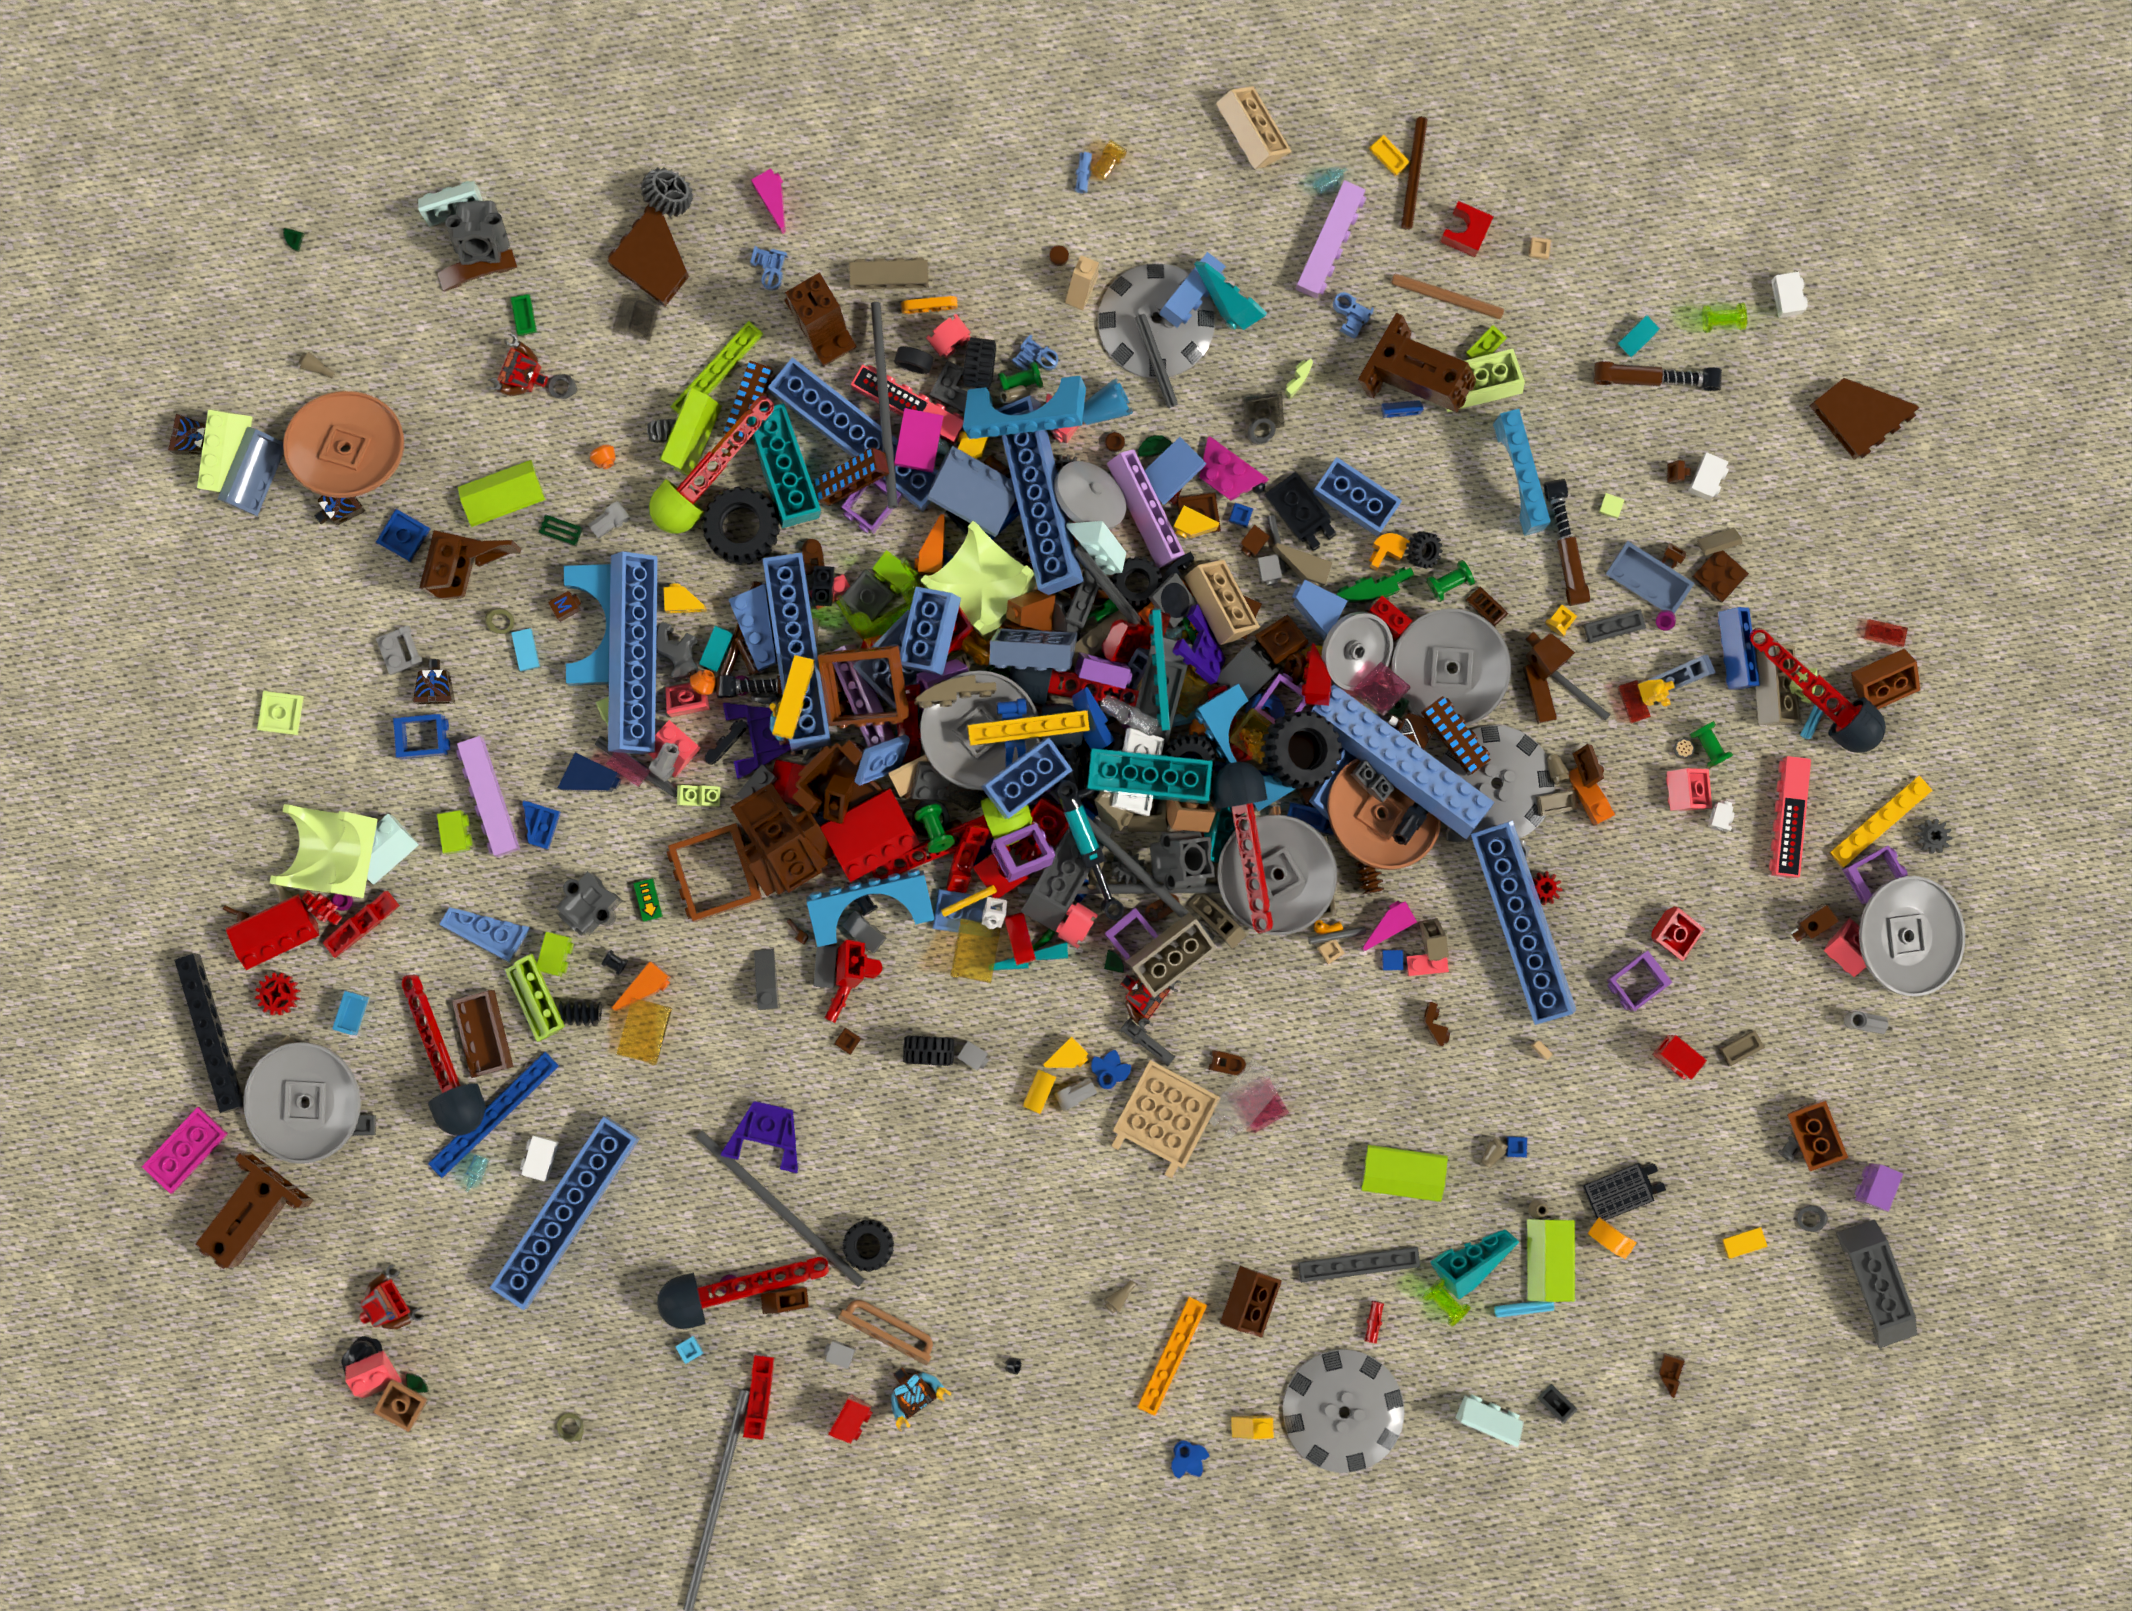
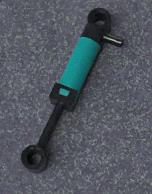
M1063 778L1055 784V794L1058 796L1079 849L1078 853L1081 861L1087 869L1092 867L1104 897L1100 906L1101 911L1109 919L1117 920L1124 914V906L1119 900L1112 897L1099 865L1106 860L1101 848L1098 846L1080 800L1093 794L1095 791L1088 789V787L1078 791L1077 786L1073 782ZM1065 785H1069V793L1062 794V788ZM1116 904V910L1109 913V906Z

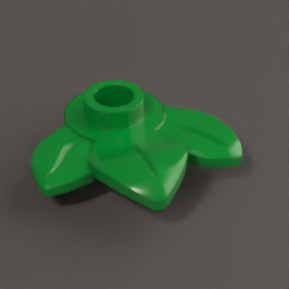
M1108 599L1103 605L1089 612L1087 620L1090 617L1096 616V620L1099 621L1104 616L1111 615L1119 609L1111 599Z

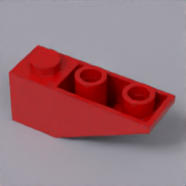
M1312 643L1311 651H1307L1306 663H1309V667L1304 669V679H1307L1306 684H1302L1301 695L1305 696V704L1329 706L1331 677L1315 643Z

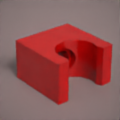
M1458 201L1452 214L1465 221L1467 230L1462 233H1455L1445 229L1440 243L1476 257L1494 216Z
M1006 845V848L1010 853L1013 848L1011 847V845ZM994 853L973 867L986 888L992 885L995 886L997 892L992 894V897L997 899L1031 876L1028 874L1008 882Z
M1667 1035L1652 1054L1683 1080L1686 1078L1692 1080L1707 1062L1703 1056L1677 1035Z

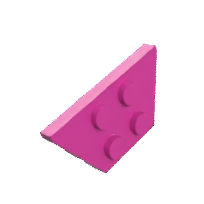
M1210 436L1208 437L1203 457L1206 465L1201 469L1199 477L1227 499L1232 501L1242 493H1247L1253 490V487L1262 482L1264 484L1269 480Z

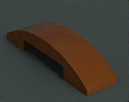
M512 249L501 252L500 262L489 263L479 261L468 265H461V262H458L438 272V277L444 292L460 287L462 283L496 272L500 274L516 269L518 266Z

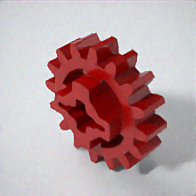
M307 891L302 897V900L308 904L306 909L323 922L328 920L337 925L343 918L336 911L338 906L326 896L320 893L316 896L314 893Z
M272 973V978L266 975L265 982L259 981L262 987L256 988L260 995L255 996V999L261 1000L258 1004L259 1007L265 1006L263 1012L267 1013L270 1011V1015L275 1016L278 1013L279 1016H283L284 1011L286 1013L291 1012L290 1007H297L294 1001L300 1000L296 993L301 992V990L295 989L298 982H291L292 976L286 977V973H280L279 976L277 973ZM274 982V986L268 988V986ZM286 984L290 989V993L286 989ZM275 991L281 993V996L277 997ZM288 1000L284 1006L280 1007L282 1002Z

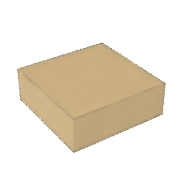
M1532 237L1529 257L1548 260L1551 239Z
M1336 940L1327 941L1317 948L1327 964L1345 954Z
M1540 1040L1534 1041L1530 1045L1544 1060H1548L1552 1056L1550 1050Z

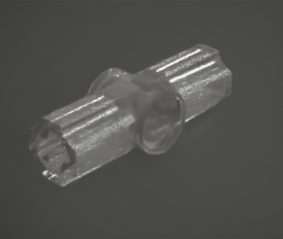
M1107 695L1101 702V710L1118 719L1120 723L1127 724L1148 736H1152L1156 732L1158 720L1143 713L1138 707L1130 706L1112 695ZM1129 711H1130V713H1131L1130 719L1128 718V712H1129Z

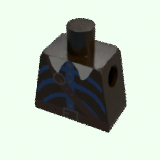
M176 414L168 450L176 455H202L206 424Z
M322 495L318 502L323 509L314 516L321 525L329 519L336 525H340L364 513L366 510L356 496L334 498Z
M429 659L428 670L418 671L413 702L417 705L455 704L450 672L440 670L439 659Z

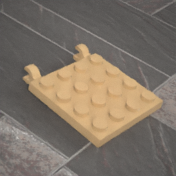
M1149 1060L1113 1129L1117 1136L1111 1147L1119 1150L1125 1138L1171 1162L1164 1175L1172 1179L1178 1166L1182 1169L1185 1168L1221 1097Z

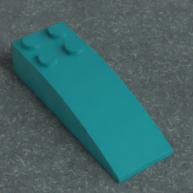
M785 404L775 405L773 412L765 421L762 419L761 426L752 437L781 528H786L819 519L821 508ZM754 416L748 418L749 426L755 423L756 418Z
M1091 749L1088 789L1145 798L1207 804L1210 795L1213 761Z

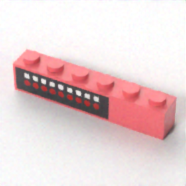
M862 365L851 383V387L853 390L879 404L876 368L868 365V367ZM887 375L889 409L902 417L904 408L943 415L939 438L955 445L960 432L964 429V418L955 412L953 414L947 412V408L939 403L935 405L929 402L930 399L921 393L919 395L913 393V389L905 384L900 386L895 383L896 380Z
M1787 756L1779 762L1778 771L1781 773V780L1777 782L1779 800L1775 802L1777 820L1773 822V831L1776 833L1775 839L1771 842V851H1774L1773 859L1769 862V870L1772 871L1771 876L1800 877L1811 759Z

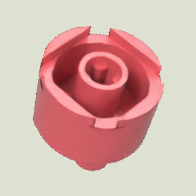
M955 314L954 320L951 318L945 320L933 330V336L930 337L928 335L926 339L940 357L944 356L947 359L955 353L954 350L957 345L960 344L962 347L968 343L971 332L959 316Z
M1080 903L1070 906L1066 913L1069 916L1066 922L1061 921L1056 929V932L1059 933L1057 937L1077 949L1080 946L1077 942L1084 940L1094 923L1091 920L1092 917L1097 918L1098 916L1097 913Z

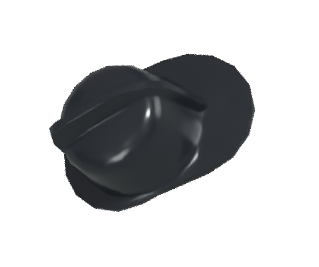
M362 1336L353 1342L341 1360L345 1377L346 1366L383 1351L378 1339Z

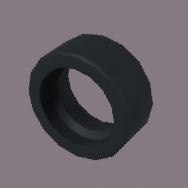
M900 346L898 347L894 363L911 372L928 374L934 359L933 356L922 350Z
M928 799L920 802L912 813L914 828L920 835L929 838L927 830L921 826L920 822L916 821L914 815L925 806L938 804L942 809L943 820L941 825L944 831H946L950 823V816L947 808L937 800Z

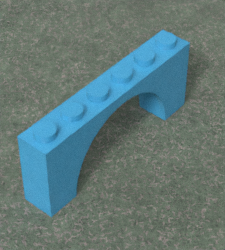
M1081 376L1061 378L1057 392L1044 406L1023 415H1007L995 410L992 404L993 399L987 387L968 389L963 428L969 439L1082 426L1086 394L1085 384Z
M1515 409L1500 413L1493 426L1498 443L1501 442L1506 447L1516 474L1521 504L1519 520L1523 534L1526 536L1542 532L1551 521L1520 410Z
M611 564L564 566V586L567 589L582 590L594 596L601 604L606 617V630L599 647L587 658L566 664V684L569 686L609 685Z
M1234 684L1195 708L1197 721L1200 724H1204L1207 738L1215 743L1217 755L1223 758L1226 764L1237 762L1229 745V728L1236 712L1248 702L1239 684ZM1274 775L1263 776L1268 800L1253 803L1254 811L1264 809L1295 789L1283 786L1282 782L1275 781L1273 779Z
M913 869L904 875L896 873L882 880L880 878H873L868 881L869 883L861 884L856 882L850 884L847 888L834 887L829 892L821 893V891L809 894L810 896L806 897L817 947L837 943L836 927L841 913L852 901L868 894H884L899 900L910 911L915 925L935 920L924 871Z

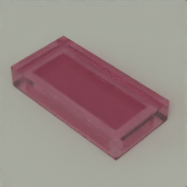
M614 752L606 763L637 787L641 786L651 772L625 753Z

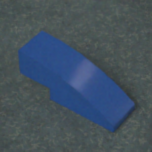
M1088 687L1072 695L1075 710L1077 712L1087 711L1090 731L1083 732V736L1090 749H1103L1115 741L1104 724L1108 719Z
M1291 802L1287 816L1308 823L1318 832L1335 836L1329 820L1316 808Z

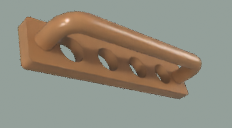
M863 1300L852 1301L846 1310H842L839 1314L838 1319L912 1359L926 1366L931 1359L930 1353L933 1348V1341L926 1333ZM861 1308L922 1340L925 1343L924 1349L920 1351L852 1315L854 1310Z

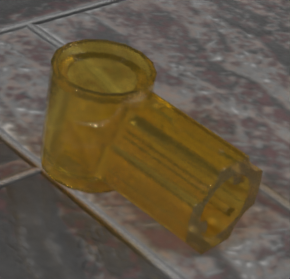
M1110 140L1091 173L1100 180L1106 181L1116 165L1122 162L1121 158L1124 159L1127 150L1113 140Z

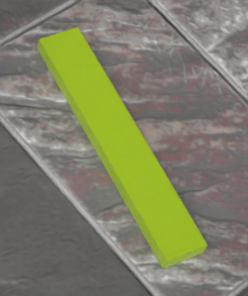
M748 321L670 407L679 414L690 388L709 395L764 335L763 332Z

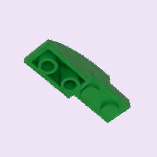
M1402 567L1394 572L1395 575L1389 578L1386 575L1376 580L1377 584H1375L1372 577L1369 579L1363 577L1355 581L1356 585L1350 588L1346 585L1338 589L1336 595L1351 603L1376 601L1381 596L1387 598L1397 594L1400 591L1398 584L1412 578L1414 572L1411 567L1408 569Z

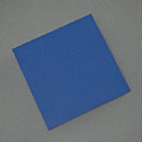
M395 509L376 543L411 562L431 529L400 510Z

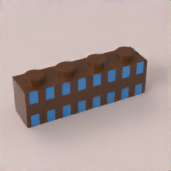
M749 360L723 431L724 436L746 411L751 410L749 407L758 397H768V386L775 379L771 367ZM767 401L762 402L759 406V409L761 408L762 404H766ZM737 431L734 433L733 439L736 441L740 440L743 433Z
M869 448L864 453L850 458L844 464L837 465L835 469L821 474L820 477L813 480L818 502L831 506L888 475L889 469L885 453L875 448Z
M1442 696L1421 711V714L1469 776L1491 760L1489 758L1490 753L1477 742L1478 737L1465 726L1466 721L1460 714L1457 715L1452 709L1454 708L1452 702Z

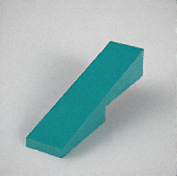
M1067 942L1035 951L1036 960L1068 959ZM1015 958L988 965L989 971L1029 969V963L1016 965Z

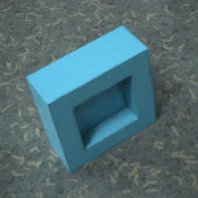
M694 1336L676 1346L685 1364L704 1353Z

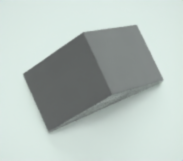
M1552 1384L1537 1397L1563 1424L1578 1411Z

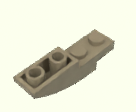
M975 675L953 678L924 691L915 699L914 705H920V708H930L934 704H940V707H951L952 704H955L958 695L959 698H971V695H979L981 698L991 697V694H994L996 691V682L976 683Z

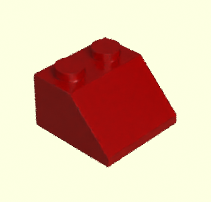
M776 760L772 773L778 779L773 786L785 804L803 808L792 796L799 790L796 787V782L801 778L798 773L805 766Z
M851 1394L828 1435L849 1444L852 1443L853 1439L857 1441L863 1431L860 1429L863 1421L867 1423L873 1413L870 1411L872 1405Z

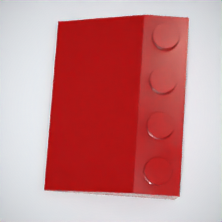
M890 788L849 809L842 824L829 820L820 825L824 836L850 882L920 845L918 837Z

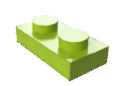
M1492 325L1465 355L1473 359L1493 354L1505 342L1507 337Z

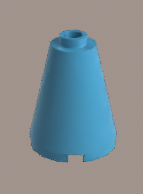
M1117 378L1111 380L1084 403L1082 423L1090 425L1133 414L1132 407L1129 408L1127 405L1129 403L1128 397L1122 385L1118 383Z

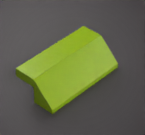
M690 388L659 460L673 466L674 470L688 476L698 465L722 405L710 396Z
M532 460L458 487L459 497L471 528L545 500L544 492L537 478Z
M530 954L514 962L515 965L505 969V972L537 1042H540L558 1033L565 1026L533 954Z
M1368 1145L1361 1191L1441 1202L1445 1188L1448 1156Z
M1527 1219V1301L1575 1302V1220Z

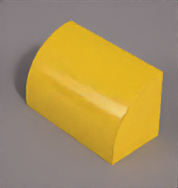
M1038 1069L1022 1106L1041 1114L1056 1077Z

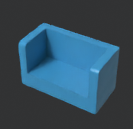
M344 991L332 1029L349 1035H357L369 997L351 991Z

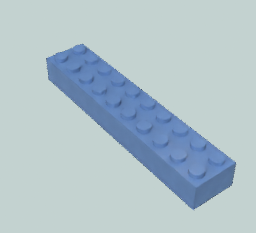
M793 357L768 386L769 392L851 457L858 456L869 448H875L883 452L881 426ZM892 435L893 456L895 462L899 440ZM894 465L896 490L902 494V497L924 512L932 502L927 499V496L938 470L934 468L932 473Z
M1029 395L996 410L1007 415H1023L1039 409L1041 403ZM1047 430L1002 435L1038 590L1051 595L1084 582L1079 561L1072 552L1075 548L1073 536L1066 528L1069 519L1060 507L1054 492V480L1057 475V469Z
M623 551L611 555L608 752L641 755L655 752L658 556Z
M802 552L763 558L782 695L794 655L814 660V670L803 700V708L793 738L789 739L791 751L831 746Z
M1335 684L1331 686L1329 706L1315 705L1312 708L1311 712L1324 716L1326 718L1325 722H1331L1334 725L1332 730L1334 732L1338 731L1340 737L1337 740L1338 743L1341 742L1342 748L1360 761L1367 760L1377 774H1383L1393 786L1466 840L1495 803Z
M1513 820L1472 833L1471 837L1534 1024L1537 1025L1573 1014L1576 1011V1007Z
M607 1116L601 1119L490 1288L522 1310L529 1308L640 1140L638 1136Z

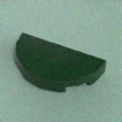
M1163 435L1147 437L1138 449V458L1161 455L1173 443Z

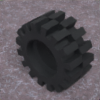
M1418 531L1412 534L1414 538L1410 537L1408 539L1410 544H1406L1409 548L1405 550V553L1409 555L1406 558L1413 566L1425 569L1432 568L1433 564L1436 565L1438 563L1436 559L1440 560L1441 558L1439 556V553L1443 551L1440 549V547H1443L1442 543H1439L1441 539L1436 534ZM1426 543V552L1422 556V548Z

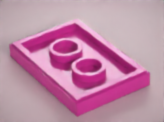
M904 408L894 462L895 466L933 473L943 415Z

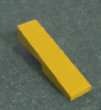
M794 655L773 728V735L788 739L793 738L803 708V700L814 670L813 659Z

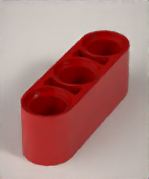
M1017 913L1006 916L1004 919L1016 965L1035 961L1036 958L1024 914Z

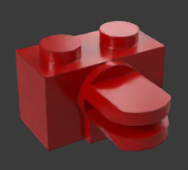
M845 940L838 947L836 985L856 988L864 980V977L875 979L882 972L883 967L880 960L867 958L865 943Z

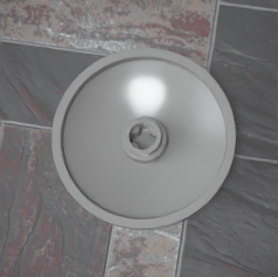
M1074 461L1066 464L1057 473L1054 480L1056 499L1062 510L1075 523L1103 521L1108 529L1112 530L1123 520L1126 513L1125 497L1117 482L1106 471L1088 462Z
M1368 612L1350 613L1337 621L1328 632L1322 648V660L1329 672L1331 681L1335 685L1351 691L1365 689L1377 682L1387 670L1392 658L1393 638L1391 631L1381 618Z

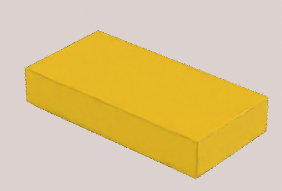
M1384 134L1369 147V150L1395 177L1410 164V161Z
M1761 1227L1722 1239L1728 1259L1768 1247Z

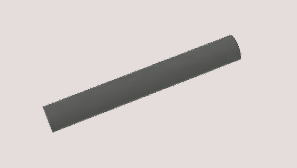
M1275 515L1268 516L1273 545L1281 544ZM1278 556L1281 574L1288 573L1286 563Z
M1359 927L1308 937V943L1311 945L1365 935L1366 928Z

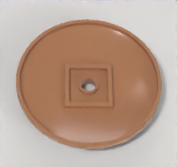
M333 392L310 401L294 415L284 436V456L292 475L307 489L328 497H355L378 488L393 475L403 456L404 434L395 413L379 399L360 392ZM345 445L351 447V449L347 452H342L340 450Z
M1358 759L1351 761L1337 774L1328 795L1329 822L1339 843L1355 859L1377 869H1401L1421 860L1434 846L1440 832L1441 820L1428 812L1427 818L1419 830L1415 831L1407 845L1398 844L1392 837L1393 832L1401 823V819L1408 808L1415 801L1393 786L1394 790L1386 800L1380 802L1350 775L1361 762ZM1378 809L1384 811V819L1377 815Z

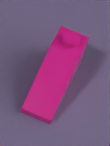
M770 168L751 179L778 228L784 234L786 227L783 189L781 186L783 180L778 172L774 174Z
M1398 900L1389 905L1390 910L1385 912L1362 946L1363 952L1417 922L1406 901L1400 903Z

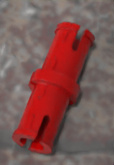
M839 986L835 997H832L830 1000L832 1003L826 1016H824L825 1019L836 1023L842 1008L846 1006L845 1002L852 988Z
M1371 1301L1369 1318L1366 1320V1323H1368L1364 1339L1366 1342L1377 1344L1379 1328L1383 1322L1381 1321L1383 1302Z

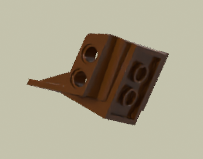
M434 530L419 588L428 595L443 600L464 598L475 557L476 566L481 567L509 554H521L522 549L513 540L480 541ZM460 559H465V565L462 568H458L457 562ZM455 578L461 579V584L458 587L452 586Z
M848 740L842 747L838 743L833 747L826 746L798 773L801 778L796 782V787L799 790L792 797L806 811L820 814L824 810L826 788L834 774L853 780L852 795L847 811L881 793L884 789L875 780L860 786L854 782L866 748L860 743Z
M772 783L767 784L730 807L752 843L740 849L739 852L766 896L774 892L779 895L786 890L788 893L822 873L821 869L828 865L827 859L835 855L812 814L804 810L798 815L793 816Z

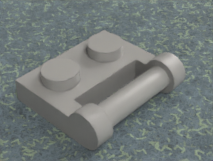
M409 625L376 638L389 675H394L423 663L422 657L418 655L410 634L412 631ZM403 636L411 656L410 661L406 660L398 637Z

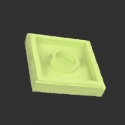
M263 691L257 730L298 735L304 696Z

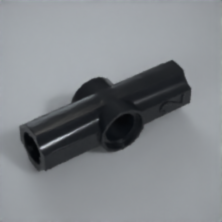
M1414 802L1393 832L1392 837L1394 841L1400 845H1407L1415 831L1419 830L1427 818L1428 811Z

